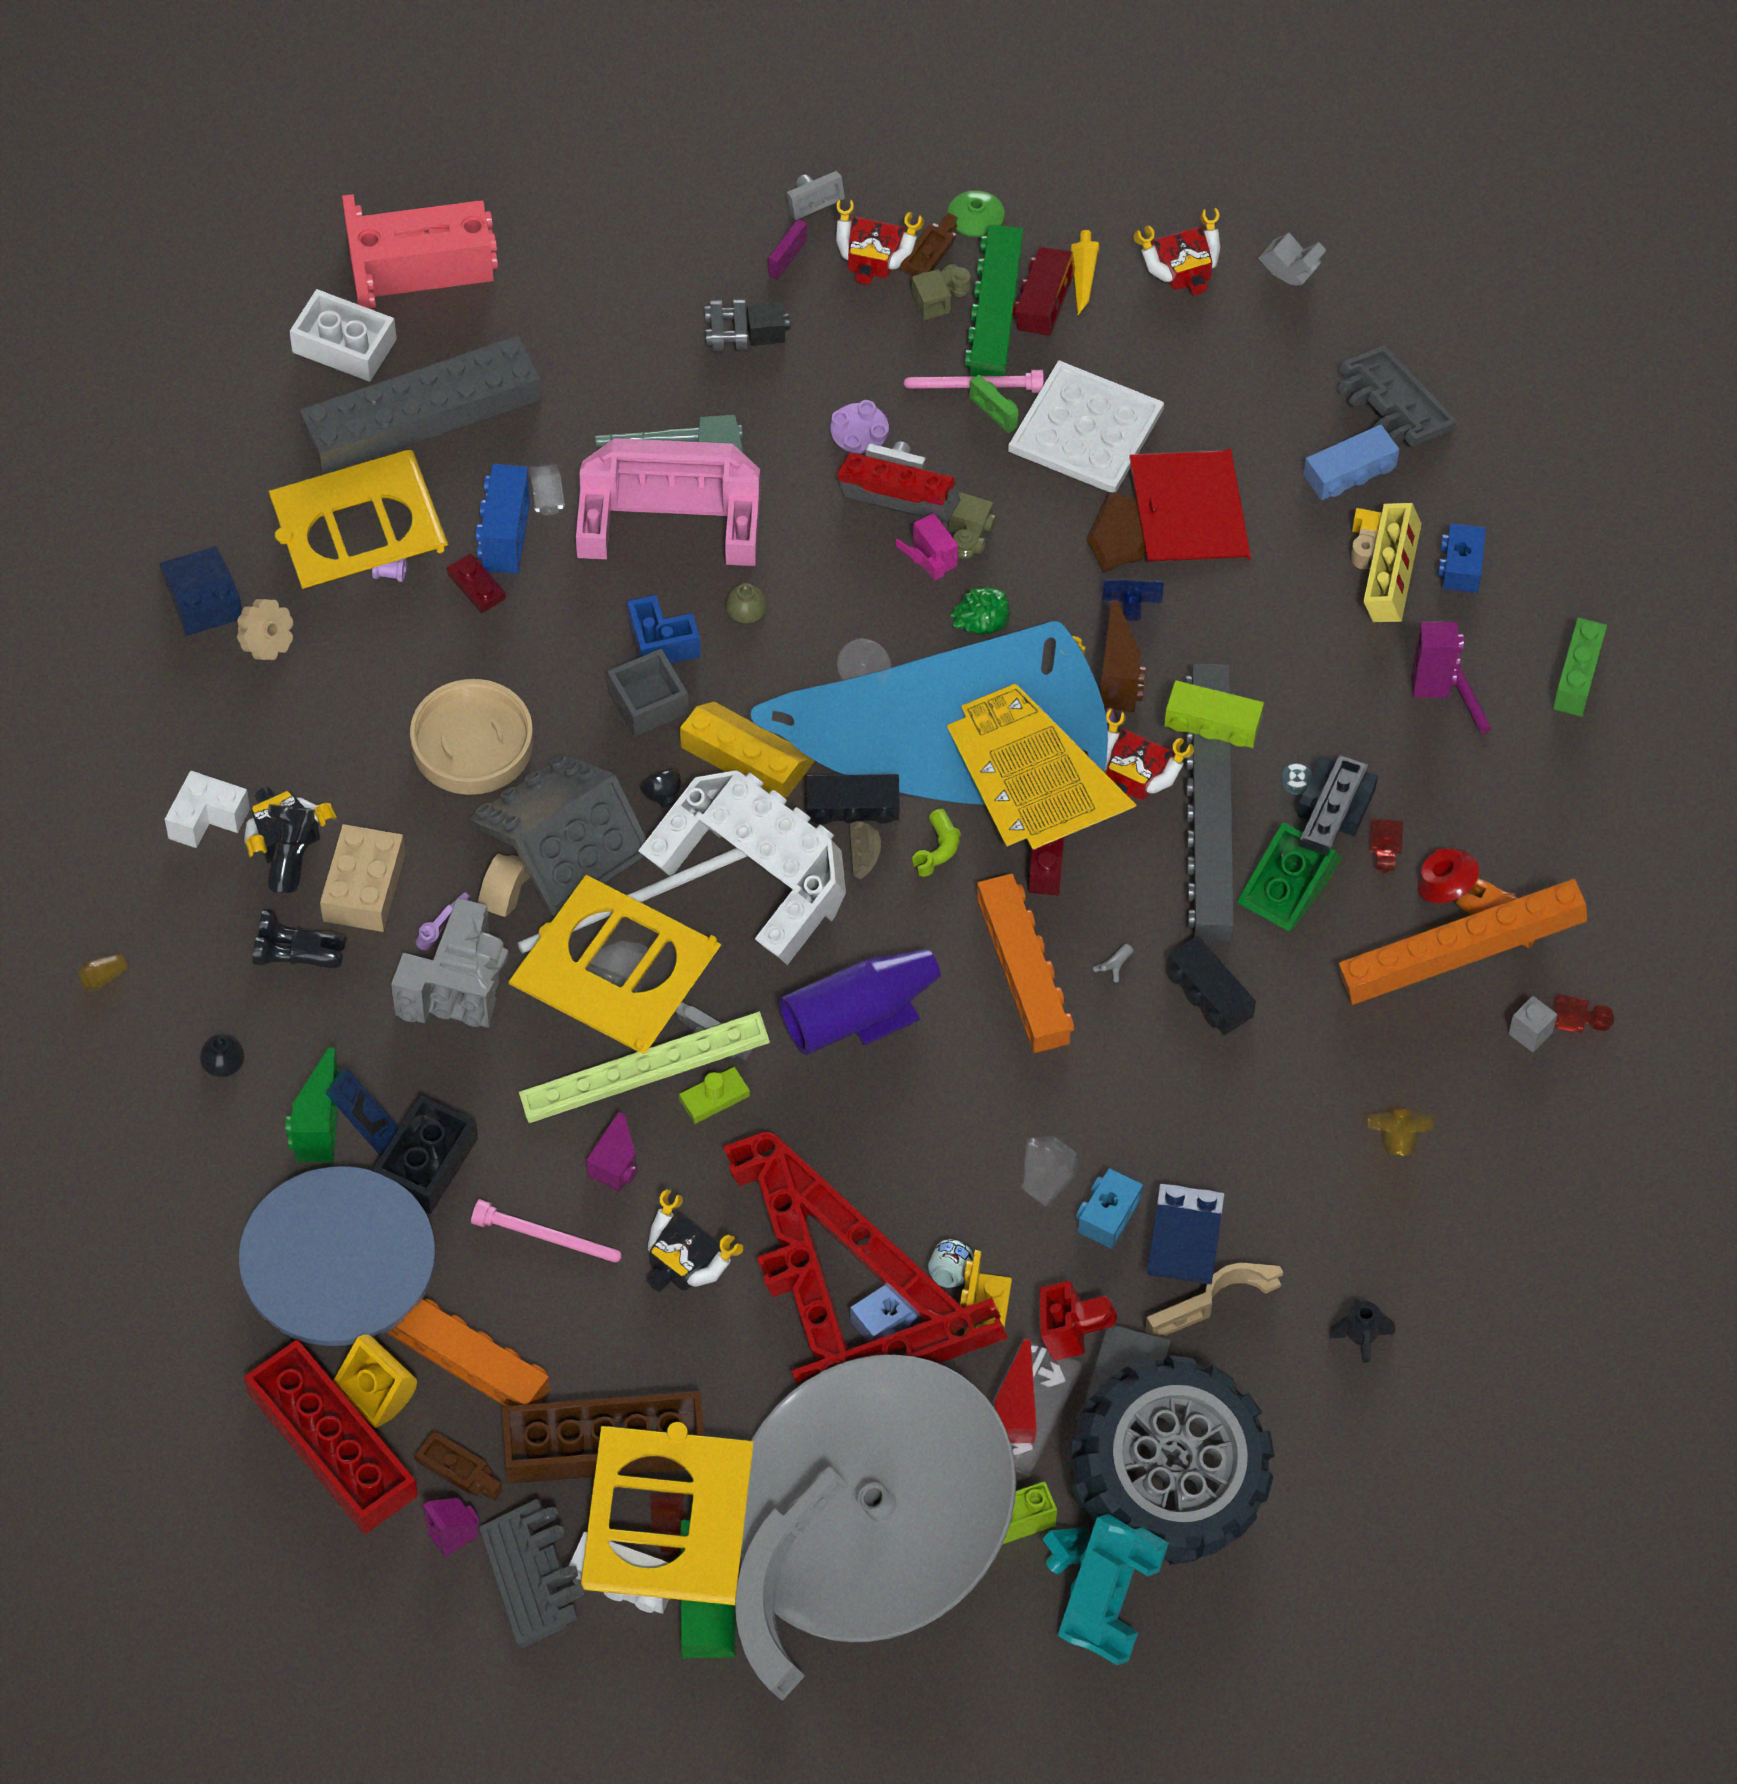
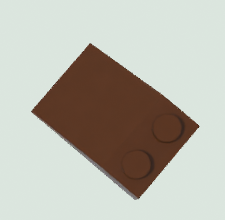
M1112 600L1100 694L1105 709L1110 707L1117 711L1135 713L1136 701H1142L1146 667L1140 666L1141 652L1119 602Z

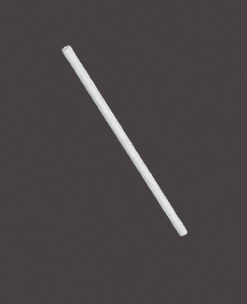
M734 848L630 893L627 896L639 902L646 901L745 858L747 855L738 848ZM601 912L591 915L580 922L574 931L609 917L613 912ZM539 933L518 942V947L522 954L532 950L540 939Z

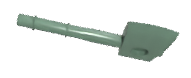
M735 415L700 417L699 428L670 429L657 432L642 431V433L613 435L610 433V435L595 436L596 447H603L614 438L729 443L735 445L743 453L741 439H743L742 425H737Z

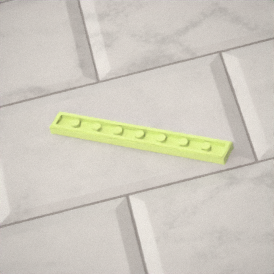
M759 1011L651 1047L646 1054L636 1052L520 1091L519 1095L528 1123H532L768 1044L770 1040Z

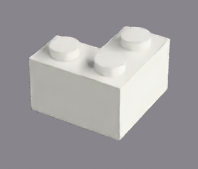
M190 771L165 817L168 839L197 848L209 824L238 833L250 810L247 789Z

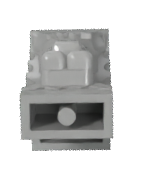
M460 898L456 899L434 960L407 953L402 954L391 983L395 1016H399L408 1022L418 1021L425 1023L428 1014L432 1013L438 1018L460 1020L472 1027H490L497 999L495 991L500 982L499 975L509 960V952L503 946V941L500 938L490 934L487 905Z

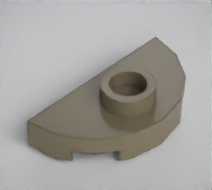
M856 821L850 823L853 876L862 879L870 873L877 862L881 849V839L878 830L874 826Z

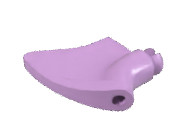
M464 892L459 898L468 900L470 895ZM456 900L449 904L434 922L424 923L420 927L419 935L416 939L418 948L428 950L437 941L440 932L448 923Z

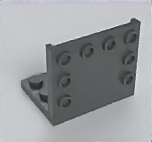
M566 754L553 758L549 765L541 771L528 774L524 782L516 787L504 790L498 799L492 803L479 806L475 810V814L467 818L472 829L515 847L547 913L553 917L558 914L585 875L602 883L607 882L644 857L638 850L647 840L616 775Z

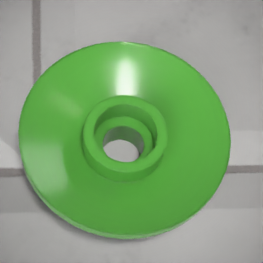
M974 190L961 193L951 201L948 207V213L958 217L956 231L965 236H988L989 224L1001 226L1004 221L1005 212L1002 203L988 192Z

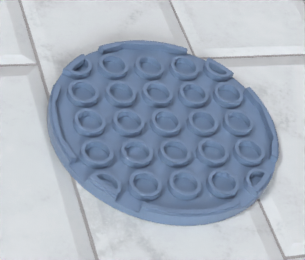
M341 1166L316 1169L282 1183L271 1191L253 1211L244 1228L239 1248V1268L242 1283L255 1310L264 1320L269 1321L273 1326L280 1329V1332L302 1342L323 1346L351 1345L355 1343L358 1336L366 1334L375 1336L379 1333L382 1335L404 1321V1317L416 1305L418 1306L431 1283L435 1267L433 1231L429 1219L419 1202L408 1190L394 1180L377 1172L356 1167Z

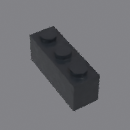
M899 774L807 775V815L811 818L808 822L829 824L832 821H845L850 824L856 821H876L877 823L886 824L899 820Z
M1198 935L1168 954L1166 968L1168 977L1174 984H1179L1183 988L1192 1005H1198L1205 1013V1018L1211 1027L1218 1028L1225 1036L1254 1017L1256 1000Z

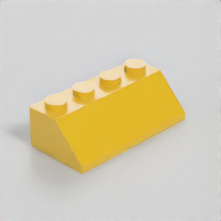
M714 701L697 706L680 727L681 748L725 772L738 770L744 776H747L750 772L764 783L761 787L769 794L774 790L785 799H787L815 762V760L805 755L792 743L768 730L760 728L755 723Z

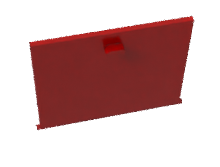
M1227 448V451L1130 454L1129 459L1147 562L1247 557V560L1251 559L1231 448Z

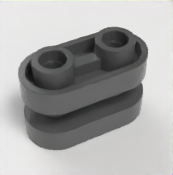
M745 298L733 299L734 308H722V299L710 300V306H705V324L711 323V329H706L707 346H712L713 352H723L724 343L735 342L736 351L748 350ZM734 319L735 331H723V320Z

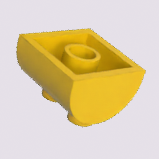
M368 1334L357 1337L333 1380L355 1409L374 1428L382 1426L394 1418L409 1402L417 1387V1379Z

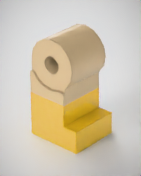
M1356 508L1352 532L1359 533V536L1353 542L1351 562L1359 569L1371 568L1382 516L1381 512Z

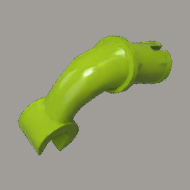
M937 809L929 815L930 822L939 836L937 840L940 844L939 847L931 853L926 850L918 851L912 857L914 867L917 866L919 876L926 877L931 875L935 866L950 860L958 849L961 832L958 828H954L944 809Z

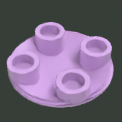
M863 400L860 403L848 404L832 414L830 430L838 446L846 451L861 454L866 453L869 443L881 446L886 441L889 433V424L886 416L876 407L874 402Z

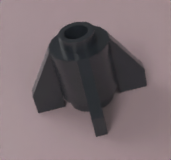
M1358 1298L1355 1299L1349 1315L1330 1327L1329 1336L1332 1339L1345 1338L1348 1335L1354 1343L1361 1345L1363 1363H1368L1371 1357V1342H1374L1378 1335L1394 1334L1396 1327L1395 1322L1383 1314L1378 1306Z

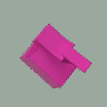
M934 513L914 522L913 545L915 548L907 546L898 538L896 539L895 546L912 558L913 562L921 565L934 581L943 577L945 572L957 567L958 544Z

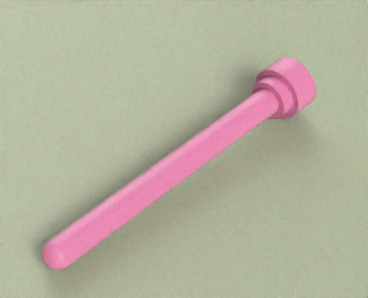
M1031 370V373H1026V376H981L987 382L993 383L996 388L1026 387V390H1032V393H1039L1043 387V370ZM976 376L908 377L904 380V386L907 389L970 388V380Z
M478 1199L472 1213L471 1224L477 1226L499 1225L611 1262H619L622 1258L619 1250L497 1212V1208L492 1207V1203Z

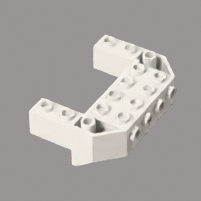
M735 770L695 777L638 851L667 875L672 876L707 830H710L719 838L721 836L789 886L792 891L755 938L765 949L788 965L823 918L826 917L832 922L846 894L842 851L831 840L834 835L820 824L817 828L813 827L808 823L811 818L797 807L793 811L785 806L787 800L774 790L770 794L761 788L764 783L750 772L747 776Z

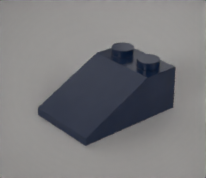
M217 546L159 563L185 636L238 621L239 616L242 615L240 597Z
M1160 1184L1147 1275L1212 1285L1224 1193L1178 1185Z

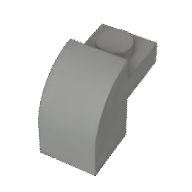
M1288 232L1274 239L1260 254L1258 259L1274 276L1290 285L1298 286L1302 285L1320 265L1321 261L1319 258L1325 253L1326 249L1320 242L1303 249Z

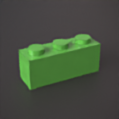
M1578 617L1558 686L1554 710L1583 717L1607 628L1606 624Z

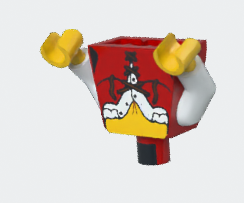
M841 199L837 201V211L840 214V220H837L836 244L842 258L848 260V269L852 272H857L855 276L857 282L864 285L870 284L873 276L888 277L891 271L899 268L901 262L912 253L917 238L915 232L924 225L922 216H919L917 224L911 225L910 220L913 213L909 212L906 214L904 221L908 226L907 232L906 227L854 216L852 221H850L849 215L854 211V204L850 200V209L842 211L840 209Z
M1217 208L1213 209V220L1206 218L1205 209L1200 214V220L1206 225L1207 230L1200 226L1152 240L1154 238L1152 227H1144L1147 235L1146 239L1141 236L1140 230H1137L1133 236L1134 241L1139 245H1143L1144 249L1141 251L1148 271L1160 280L1167 282L1172 289L1178 290L1189 287L1193 295H1200L1208 288L1205 281L1211 279L1212 269L1217 266L1220 254L1218 229H1215V222L1219 219Z
M1113 709L1108 710L1106 714V719L1109 723L1108 749L1104 769L1106 775L1128 797L1131 795L1140 800L1146 799L1150 793L1155 794L1172 786L1184 765L1182 762L1183 758H1188L1193 754V745L1189 744L1187 750L1181 753L1180 746L1184 742L1182 738L1176 739L1173 743V751L1123 728L1119 733L1117 729L1124 724L1126 716L1122 711L1120 721L1113 723L1111 721Z

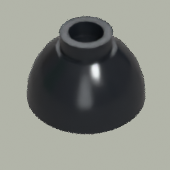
M669 769L647 779L640 785L641 792L649 800L660 803L662 808L676 803L678 800L677 794L681 786L679 770Z
M216 1035L208 1039L203 1045L200 1053V1062L207 1073L217 1077H225L234 1074L241 1068L245 1056L241 1044L236 1039L228 1035Z

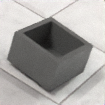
M662 648L607 671L608 692L634 737L689 714L688 692Z

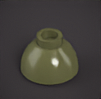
M743 583L730 591L726 598L725 609L733 620L740 623H752L763 617L767 610L765 595L758 587L749 583Z

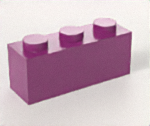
M1457 622L1420 623L1411 670L1413 697L1449 698L1451 686H1456L1457 669L1460 668V652H1463L1464 637L1463 634H1458Z

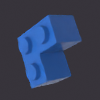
M657 595L627 601L628 623L638 658L661 648L670 664L701 657L700 636L693 613L663 619Z

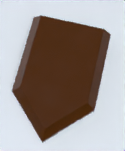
M1115 492L1108 494L1087 537V542L1091 550L1094 551L1103 573L1127 562L1132 564L1141 561L1145 555L1137 500Z

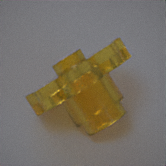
M1393 1108L1392 1112L1368 1114V1127L1385 1131L1384 1145L1388 1147V1154L1412 1155L1413 1147L1417 1145V1132L1433 1130L1434 1116L1411 1112V1109Z

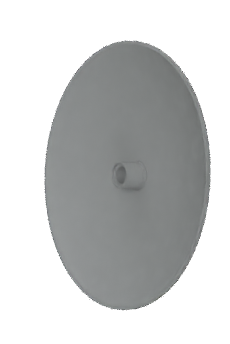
M876 1355L836 1365L807 1380L784 1398L763 1421L751 1440L754 1441L740 1566L743 1564L746 1552L755 1534L775 1508L784 1516L788 1512L791 1503L809 1489L812 1481L819 1473L824 1472L830 1466L849 1485L795 1545L784 1564L778 1580L775 1596V1614L797 1629L813 1636L850 1643L873 1642L890 1639L919 1629L944 1615L973 1590L995 1560L1005 1540L1012 1518L1016 1494V1466L1007 1430L999 1414L977 1387L962 1375L946 1366L930 1360L903 1355ZM882 1497L881 1502L877 1506L873 1507V1504L876 1501V1499Z

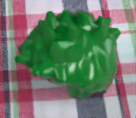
M988 586L970 589V593L964 595V599L954 607V612L950 614V617L956 618L953 627L957 629L965 628L966 632L973 631L980 635H988L1003 630L1010 620L1009 600L1006 597L1005 591Z

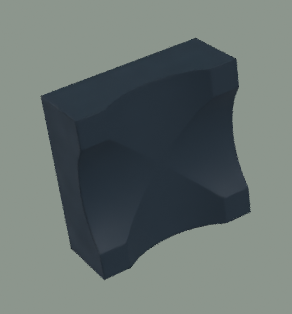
M1320 756L1310 783L1299 803L1297 816L1307 820L1310 819L1335 765L1333 760ZM1366 772L1340 832L1355 837L1376 790L1377 775Z

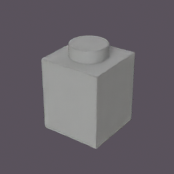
M1532 996L1513 1015L1509 1035L1533 1053L1553 1033L1557 1013Z

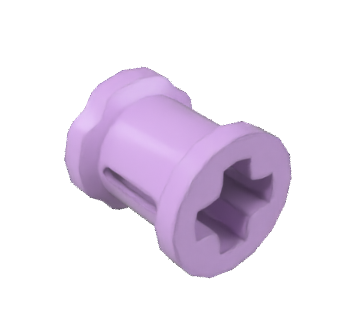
M407 558L372 568L373 579L388 577L395 578L398 582L403 583L407 572Z

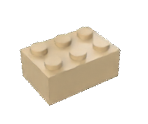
M342 825L320 901L323 922L384 932L406 854L403 834Z

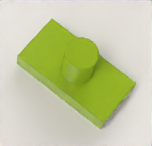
M732 1067L720 1074L716 1072L709 1073L705 1077L704 1082L680 1093L679 1101L694 1124L750 1097V1090L736 1068Z

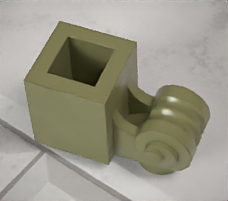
M950 264L941 272L937 269L930 272H922L912 277L911 295L923 320L950 313L951 294L955 297H964L969 293L971 276L967 269L958 267L956 264Z
M960 492L961 501L949 519V532L955 533L954 540L958 544V558L969 559L975 554L981 555L986 544V538L984 537L987 532H992L996 516L993 515V502Z

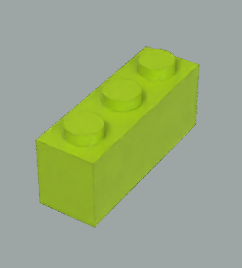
M1175 680L1166 709L1164 726L1172 728L1177 732H1189L1201 735L1206 739H1217L1238 747L1246 746L1253 748L1262 720L1264 702Z

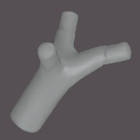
M1124 944L1110 959L1094 966L1093 971L1112 970L1113 982H1119L1121 965L1133 953V948L1128 944Z

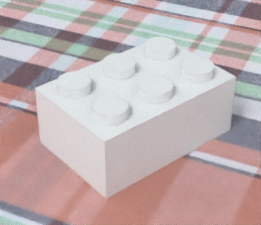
M316 289L290 330L293 353L369 382L397 340L394 318Z

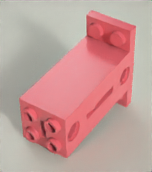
M354 195L342 196L358 305L372 309L376 308L375 297L494 281L493 269H498L496 252L492 251H497L495 234L492 232L491 211L485 212L483 200L362 216L361 205L355 206Z

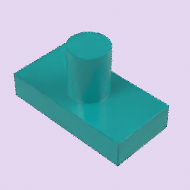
M1086 1527L1050 1530L1042 1539L1052 1552L1046 1559V1565L1052 1572L1061 1574L1070 1564L1080 1563V1558L1085 1549H1087L1091 1537Z

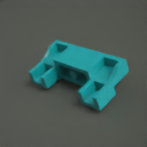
M1110 1514L1097 1517L1087 1549H1085L1080 1558L1081 1567L1077 1578L1071 1585V1597L1057 1636L1070 1644L1089 1649L1115 1665L1128 1662L1138 1631L1118 1620L1134 1569L1146 1576L1159 1573L1169 1543L1143 1527L1133 1529Z

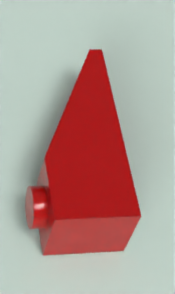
M1024 1339L995 1399L994 1409L999 1414L1007 1430L1011 1444L1035 1443L1037 1427L1031 1339Z

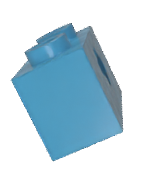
M1109 1168L1103 1178L1098 1177L1091 1189L1093 1196L1089 1203L1084 1201L1077 1212L1076 1219L1079 1220L1078 1233L1113 1249L1142 1199L1143 1184Z

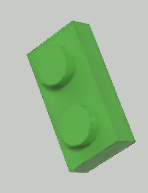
M980 375L970 380L969 398L1006 432L1010 433L1016 429L1018 424V408L1015 403L1003 397L993 383L987 382Z

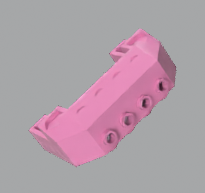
M614 438L583 460L581 464L580 498L576 530L577 558L607 559L611 511L727 516L726 565L756 566L761 495L760 468L735 445L729 443Z

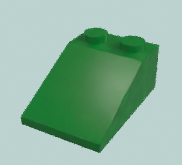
M1282 822L1237 903L1291 932L1326 887L1343 857L1333 849L1326 856L1300 847V838L1303 833Z
M335 1047L327 1049L294 1100L292 1115H286L285 1131L286 1135H288L289 1150H294L296 1162H334L338 1107L325 1093L339 1074Z

